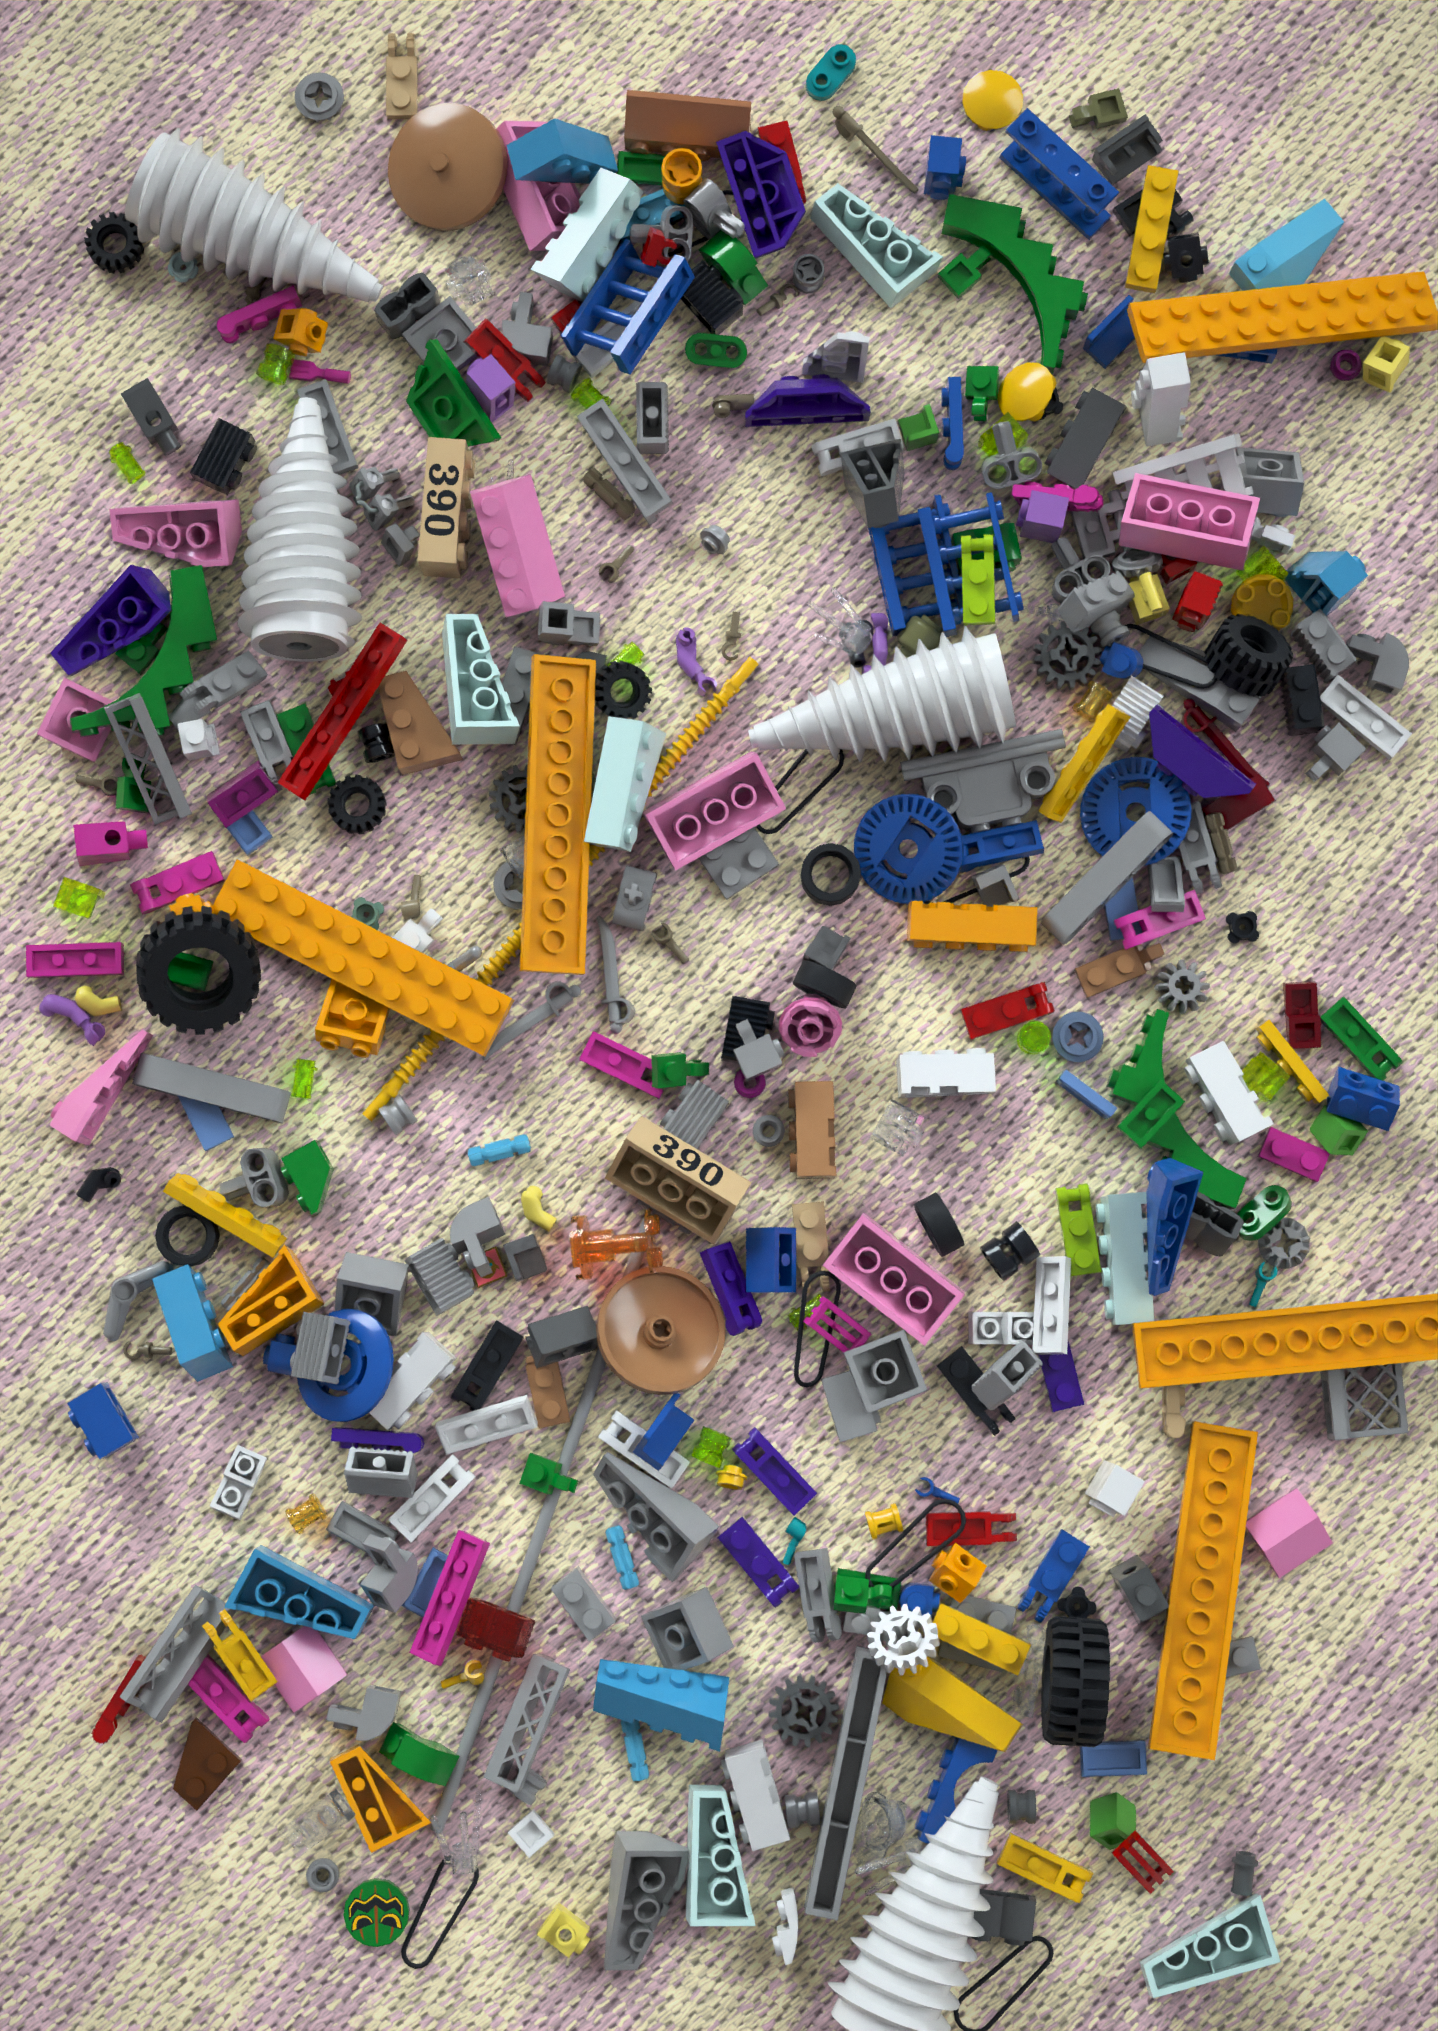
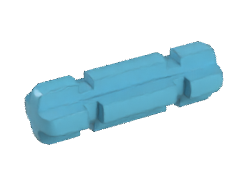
M522 1134L514 1136L512 1141H510V1138L484 1144V1148L480 1146L469 1148L468 1157L472 1166L485 1164V1160H489L490 1163L513 1157V1153L518 1152V1155L531 1151L528 1136Z
M620 1525L608 1528L605 1534L608 1543L612 1545L610 1550L617 1573L621 1574L619 1578L621 1586L624 1590L637 1587L639 1580L636 1572H633L632 1569L634 1564L627 1542L624 1543L623 1540L625 1538L623 1528Z
M621 1720L622 1731L626 1734L624 1741L628 1762L632 1764V1767H630L632 1780H645L649 1777L648 1765L644 1763L646 1755L642 1735L638 1732L640 1729L639 1720L633 1724Z

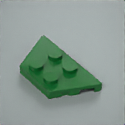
M430 339L425 346L428 349L423 365L418 366L415 374V383L410 388L406 399L407 404L428 436L464 439L468 447L499 441L501 436L437 339Z

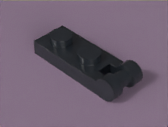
M496 1320L450 1398L457 1403L462 1401L469 1405L471 1411L483 1408L524 1336ZM471 1382L482 1387L478 1395L467 1390Z

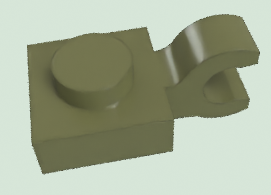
M1119 88L1090 95L1088 99L1089 105L1072 108V115H1069L1072 128L1094 121L1096 129L1126 122L1128 118Z

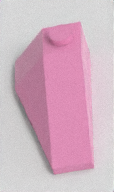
M239 499L109 509L113 541L143 550H151L164 554L165 557L190 562L195 566L232 565L242 533Z
M142 1029L73 1090L63 1102L59 1101L52 1110L50 1117L53 1120L50 1126L71 1140L89 1146L138 1063L140 1054L145 1051L153 1035Z

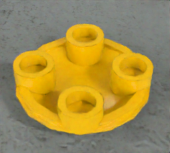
M988 70L978 73L969 80L963 91L962 104L970 120L978 125L980 129L989 131L1006 127L1017 119L1023 107V93L1020 85L1012 76L1002 71Z
M1027 362L1016 366L1000 384L998 405L1003 415L1013 421L1030 420L1035 422L1041 419L1044 415V409L1051 400L1053 390L1056 387L1055 377L1049 372L1047 367L1039 363Z
M1257 574L1246 578L1236 588L1231 600V612L1235 616L1237 614L1254 616L1259 620L1267 622L1279 631L1286 627L1291 620L1294 599L1290 588L1282 579L1271 574Z

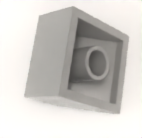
M1237 447L1236 455H1243L1245 460L1244 463L1239 464L1245 487L1252 486L1254 493L1248 496L1260 498L1257 513H1268L1277 517L1298 516L1304 487L1299 452Z
M346 1252L337 1277L335 1311L356 1309L369 1313L383 1325L388 1335L396 1336L407 1287L409 1264Z
M904 1329L843 1353L867 1414L928 1391Z
M707 1587L686 1594L641 1615L664 1668L686 1670L709 1662L734 1647Z

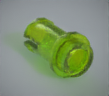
M120 442L109 450V460L111 463H116L126 477L127 482L133 484L144 477L146 472L132 455V448L129 445L126 446L124 442Z
M631 641L628 645L624 644V649L611 661L618 663L626 661L633 665L638 662L640 664L644 653Z
M296 1059V1065L292 1066V1068H295L291 1097L312 1098L314 1071L318 1070L315 1067L316 1061Z
M820 1294L806 1302L804 1320L806 1317L810 1318L813 1312L811 1310L814 1306L818 1308L821 1304L819 1302L822 1297ZM801 1306L797 1309L791 1308V1313L787 1315L797 1331L799 1328ZM804 1323L803 1330L807 1329L806 1323Z

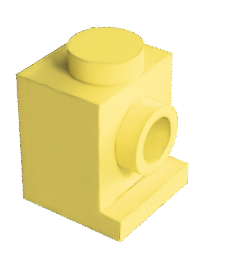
M1386 336L1380 337L1363 362V380L1370 385L1391 393L1394 383L1409 363L1410 347L1400 340L1390 339Z
M558 1902L539 1928L537 1935L541 1939L544 1938L569 1958L573 1952L579 1955L590 1941V1938L586 1935L589 1932L590 1926ZM568 1929L572 1933V1937L564 1940L560 1937V1931Z

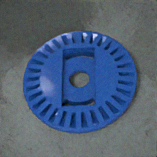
M1130 757L1114 761L1101 769L1086 787L1080 805L1081 825L1088 842L1102 857L1136 823L1129 820L1126 816L1128 806L1133 803L1142 804L1145 807V814L1151 811L1173 832L1171 838L1144 866L1155 864L1167 858L1180 846L1186 837L1192 814L1189 793L1182 787L1183 781L1174 774L1168 776L1158 768V761L1145 757ZM1132 782H1142L1150 785L1148 789L1130 787L1122 791L1119 788Z
M898 794L876 803L863 816L855 834L854 855L859 861L863 879L879 895L903 904H908L911 901L926 902L943 893L955 880L962 865L963 841L954 818L939 803L922 795ZM910 818L917 819L918 821L923 823L925 826L930 828L936 836L932 837L928 830L925 829L923 826L916 823H911ZM909 839L916 843L918 852L915 857L906 858L901 854L900 844L903 840ZM883 860H887L888 864L896 871L907 874V878L894 874L887 868Z
M341 1309L327 1314V1316L349 1320L350 1325L348 1326L349 1331L347 1333L355 1335L361 1341L359 1344L353 1340L346 1339V1350L343 1353L344 1356L347 1355L351 1360L350 1370L344 1375L340 1374L338 1384L297 1378V1382L304 1401L315 1414L329 1421L350 1422L368 1414L381 1401L392 1377L394 1357L388 1333L375 1317L361 1310ZM329 1388L347 1391L348 1394L336 1397L329 1393Z

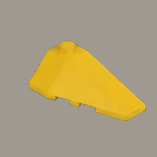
M927 1656L928 1667H924L921 1664L916 1665L917 1673L915 1674L912 1673L910 1668H905L903 1675H899L898 1668L895 1667L890 1672L882 1704L908 1723L1002 1752L1007 1750L1023 1726L1021 1722L931 1657Z

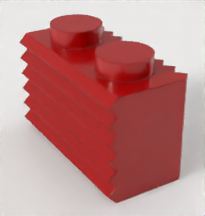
M1194 571L1183 590L1172 620L1178 622L1177 626L1188 632H1195V629L1203 628L1214 609L1213 607L1221 592L1220 589L1223 586L1222 582Z

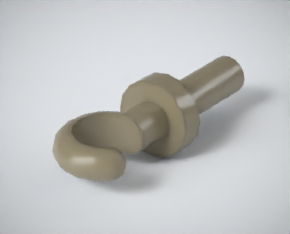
M267 277L257 286L247 287L245 290L247 296L244 299L247 305L254 303V299L258 300L260 298L259 290Z
M792 284L783 285L780 289V295L772 294L770 301L758 308L757 313L762 316L774 307L780 309L783 307V301L787 299L784 290L787 288L794 289L795 297L799 295L798 289Z
M734 611L732 612L730 631H726L725 635L729 637V641L721 649L723 657L729 661L737 659L738 654L728 657L725 649L729 645H736L737 638H741V633H738L740 612Z
M127 1342L123 1349L125 1356L131 1360L138 1359L142 1354H144L145 1358H152L153 1354H172V1347L153 1346L152 1342H146L144 1346H138L137 1353L134 1356L129 1355L127 1352V1348L131 1344L130 1342Z

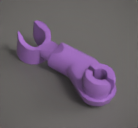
M871 613V620L875 629V634H873L872 638L873 654L885 666L888 656L887 633H885L888 629V617L883 613ZM870 665L862 666V674L871 670Z
M685 627L676 636L678 665L691 680H695L698 683L697 690L700 696H705L706 694L705 689L702 687L706 683L712 685L713 691L716 692L717 682L711 677H706L703 673L704 669L696 661L695 632L691 628Z
M48 994L39 1005V1010L44 1016L50 1017L57 1013L71 1018L77 1027H81L85 1031V1038L92 1046L105 1035V1027L98 1022H91V1017L88 1013L80 1008L74 1000L55 994Z

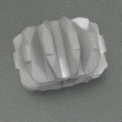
M1183 959L1178 961L1177 969L1172 963H1168L1165 966L1168 974L1159 972L1157 975L1158 979L1165 983L1154 986L1156 991H1165V994L1158 998L1159 1003L1169 999L1171 1002L1168 1004L1167 1010L1170 1012L1174 1010L1177 1004H1179L1180 1014L1186 1013L1187 1005L1191 1010L1196 1011L1199 1009L1196 1000L1200 1002L1207 1000V996L1201 991L1208 990L1210 984L1200 983V980L1207 975L1206 972L1201 971L1196 975L1194 971L1197 968V963L1193 962L1186 969V963ZM1180 979H1183L1184 985H1189L1190 988L1184 994H1182L1181 989L1175 987L1181 981Z

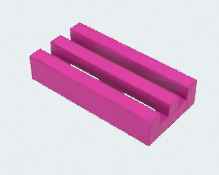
M824 1296L820 1298L819 1302L821 1304L818 1308L814 1306L811 1310L813 1312L810 1318L806 1317L803 1321L843 1353L864 1345L871 1336L868 1330ZM830 1309L858 1331L860 1336L855 1338L828 1317L825 1314L826 1310ZM821 1319L853 1344L851 1348H847L820 1327L817 1322Z

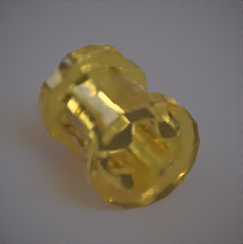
M1090 681L1087 685L1088 689L1080 702L1074 703L1072 709L1089 722L1095 723L1097 714L1105 702L1110 701L1113 694L1101 684Z
M314 1493L310 1494L309 1499L296 1508L285 1510L289 1522L299 1535L305 1532L304 1528L315 1521L328 1518L326 1510Z

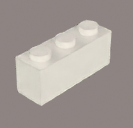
M1104 1460L1085 1494L1091 1497L1089 1504L1112 1517L1116 1513L1125 1516L1145 1481L1120 1466Z

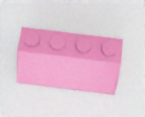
M504 121L497 127L506 148L508 162L503 190L529 250L547 251L545 248L552 238L557 240L564 231L565 226L563 222L568 214L577 212L579 209V199L581 196L575 183L515 180L506 145L547 122Z
M1135 473L1121 521L1119 546L1243 571L1260 498Z
M531 474L471 490L472 501L505 616L510 617L539 608L543 601L554 602L565 597Z
M751 751L649 807L642 814L673 868L678 870L786 810V807L758 754Z
M864 1212L822 1265L924 1346L965 1295L963 1289Z

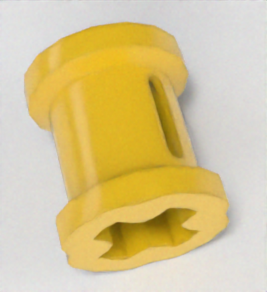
M896 1503L891 1504L890 1508L878 1512H864L872 1540L877 1539L880 1534L894 1530L898 1532L904 1531Z

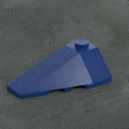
M1172 1158L1155 1162L1150 1168L1147 1177L1149 1181L1146 1191L1149 1294L1152 1296L1170 1291L1203 1176V1171Z

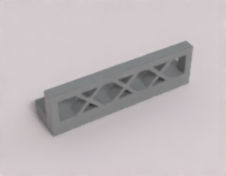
M601 399L577 417L650 526L657 521L655 515L669 507L673 502L604 399Z
M140 693L104 707L154 824H159L178 815L180 819L191 815L192 812ZM131 705L135 714L131 728L118 724L113 712ZM137 723H139L143 733L135 731ZM120 729L129 732L126 741ZM133 734L147 741L148 747L144 757L130 753L128 745ZM150 752L152 753L155 762L148 760ZM134 759L141 761L139 769H137ZM145 764L154 766L160 771L161 775L156 787L143 782L141 778ZM163 781L168 791L160 789ZM146 788L154 790L151 799ZM158 792L171 797L175 809L157 815L153 804Z
M195 1585L120 1695V1698L142 1709L154 1720L162 1723L214 1646L202 1625L208 1621L214 1626L217 1635L220 1637L226 1626L221 1621L219 1613L225 1609L232 1618L236 1610L224 1608L226 1603L223 1600ZM203 1597L204 1599L199 1607L193 1611L199 1599ZM183 1628V1631L181 1632L179 1637L174 1639V1636L176 1635L178 1630ZM164 1656L160 1665L155 1667L160 1657ZM143 1684H145V1687L143 1688L139 1696L135 1697V1694L137 1693L139 1688Z
M545 1654L532 1655L484 1774V1778L515 1793H521L570 1672L569 1668L554 1662V1658ZM550 1670L559 1672L554 1686L544 1690L543 1687ZM551 1692L549 1699H547L546 1694ZM540 1697L544 1706V1712L542 1717L532 1721L531 1717ZM538 1724V1727L535 1731L534 1725ZM528 1728L532 1739L528 1749L519 1752L520 1744ZM526 1754L525 1759L523 1761L521 1756ZM514 1759L519 1769L515 1783L507 1779Z

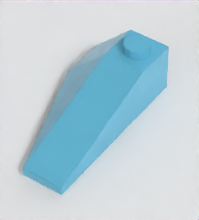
M1323 199L1234 262L1229 275L1243 291L1304 284L1344 221L1326 199Z

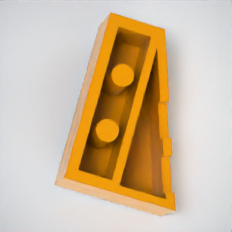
M283 1245L278 1251V1256L267 1269H263L258 1275L257 1281L247 1293L244 1292L218 1323L233 1351L242 1356H245L276 1336V1334L281 1333L301 1320L303 1312L312 1313L325 1304L297 1256L286 1245Z
M359 1744L329 1759L371 1853L431 1823L429 1818Z

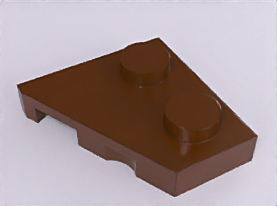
M197 1717L191 1723L173 1789L196 1811L242 1761L232 1749Z

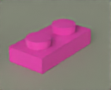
M1270 1127L1257 1157L1314 1182H1318L1330 1154L1326 1150Z

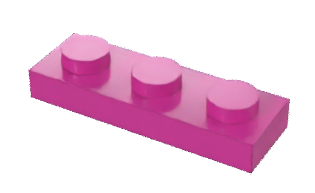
M124 943L26 945V977L124 975Z

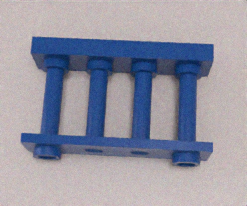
M1027 108L1006 129L1005 132L1014 141L1000 154L999 158L1082 235L1090 240L1111 218V215L1105 208L1119 194V191Z
M625 239L561 334V338L571 355L577 356L584 344H588L609 351L619 370L631 375L695 278L686 258L675 254L666 267L659 265L652 267L643 264L631 240ZM633 271L658 278L650 291L625 284ZM617 295L642 303L633 316L609 308ZM601 319L626 327L617 341L592 333Z
M992 492L986 493L988 507L940 518L938 515L932 516L930 507L918 509L942 626L946 637L957 635L956 625H961V621H963V608L958 609V606L951 607L949 595L955 594L956 590L962 589V576L952 578L950 575L945 577L943 565L949 564L948 560L961 558L962 551L961 545L945 548V545L938 546L936 535L942 534V530L991 519L995 536L993 537L994 550H998L1001 567L994 569L995 581L1004 580L1008 598L995 600V613L1011 610L1013 622L1019 621L1018 611L1024 610L1021 593H1014L999 526L998 520L1004 519L1001 501L994 502ZM972 551V555L983 553L984 551Z
M941 494L934 495L932 503L934 509H931L932 516L938 515L940 518L951 515L948 503H942ZM918 512L899 516V521L889 523L882 528H868L892 637L897 636L900 631L906 628L905 624L912 616H919L921 618L923 614L927 617L940 615L938 602L907 608V606H901L899 595L903 594L905 590L933 585L931 572L900 578V575L894 576L892 565L897 564L898 560L927 555L925 542L894 548L893 545L888 546L886 535L890 534L892 530L920 525ZM949 529L942 530V534H939L940 539H937L938 546L952 547ZM948 560L949 564H946L947 569H944L945 577L950 575L952 578L959 577L956 560ZM962 589L956 590L955 594H953L954 599H950L951 607L958 606V609L963 608Z

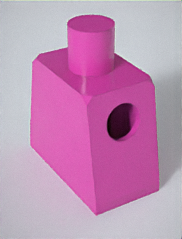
M124 821L73 825L79 867L130 860L129 850L148 848L146 829L127 831L126 822ZM110 839H118L120 841L114 846L107 843Z

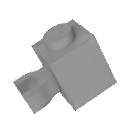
M1340 723L1333 729L1327 725L1314 738L1318 744L1312 751L1320 760L1305 774L1313 782L1319 779L1329 768L1339 776L1366 748Z
M748 1019L736 1024L744 1045L734 1049L733 1053L746 1081L782 1066L780 1058L784 1057L785 1054L778 1039L771 1040L769 1034L756 1039Z

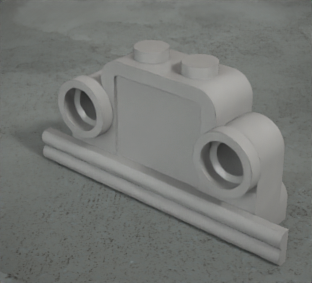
M1062 729L1005 740L1004 743L1000 741L981 745V748L976 746L961 749L957 753L951 751L934 755V757L927 756L900 762L904 781L920 778L925 797L939 803L951 815L954 814L958 827L964 830H971L972 833L991 830L990 825L1002 823L1003 827L1020 824L1021 819L1027 815L1031 808V799L1044 797L1054 785L1055 774L1050 767L1047 752L1066 748Z

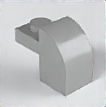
M520 292L518 302L513 301L512 321L502 320L503 335L513 344L512 347L516 351L523 354L531 362L530 364L548 366L553 341L552 327L531 324L534 307L532 293Z
M545 601L539 606L538 639L540 641L563 646L565 644L597 646L599 644L600 613L574 610V604Z
M1386 633L1379 643L1375 642L1376 639L1367 634L1352 635L1347 640L1346 645L1353 655L1373 662L1366 686L1396 696L1403 688L1409 669L1408 653L1402 642L1389 633Z
M486 1197L466 1206L456 1215L450 1229V1240L457 1254L463 1253L470 1270L475 1268L480 1277L493 1273L482 1244L505 1235L494 1205L490 1198Z
M369 1534L362 1544L374 1561L375 1566L360 1585L374 1606L396 1613L410 1596L415 1586L418 1574L417 1559L414 1553L400 1549L398 1544L391 1538H381Z
M370 1684L366 1688L362 1709L333 1703L329 1706L326 1720L334 1722L333 1727L338 1729L352 1730L353 1726L358 1727L355 1740L366 1741L374 1739L384 1733L394 1721L402 1691Z

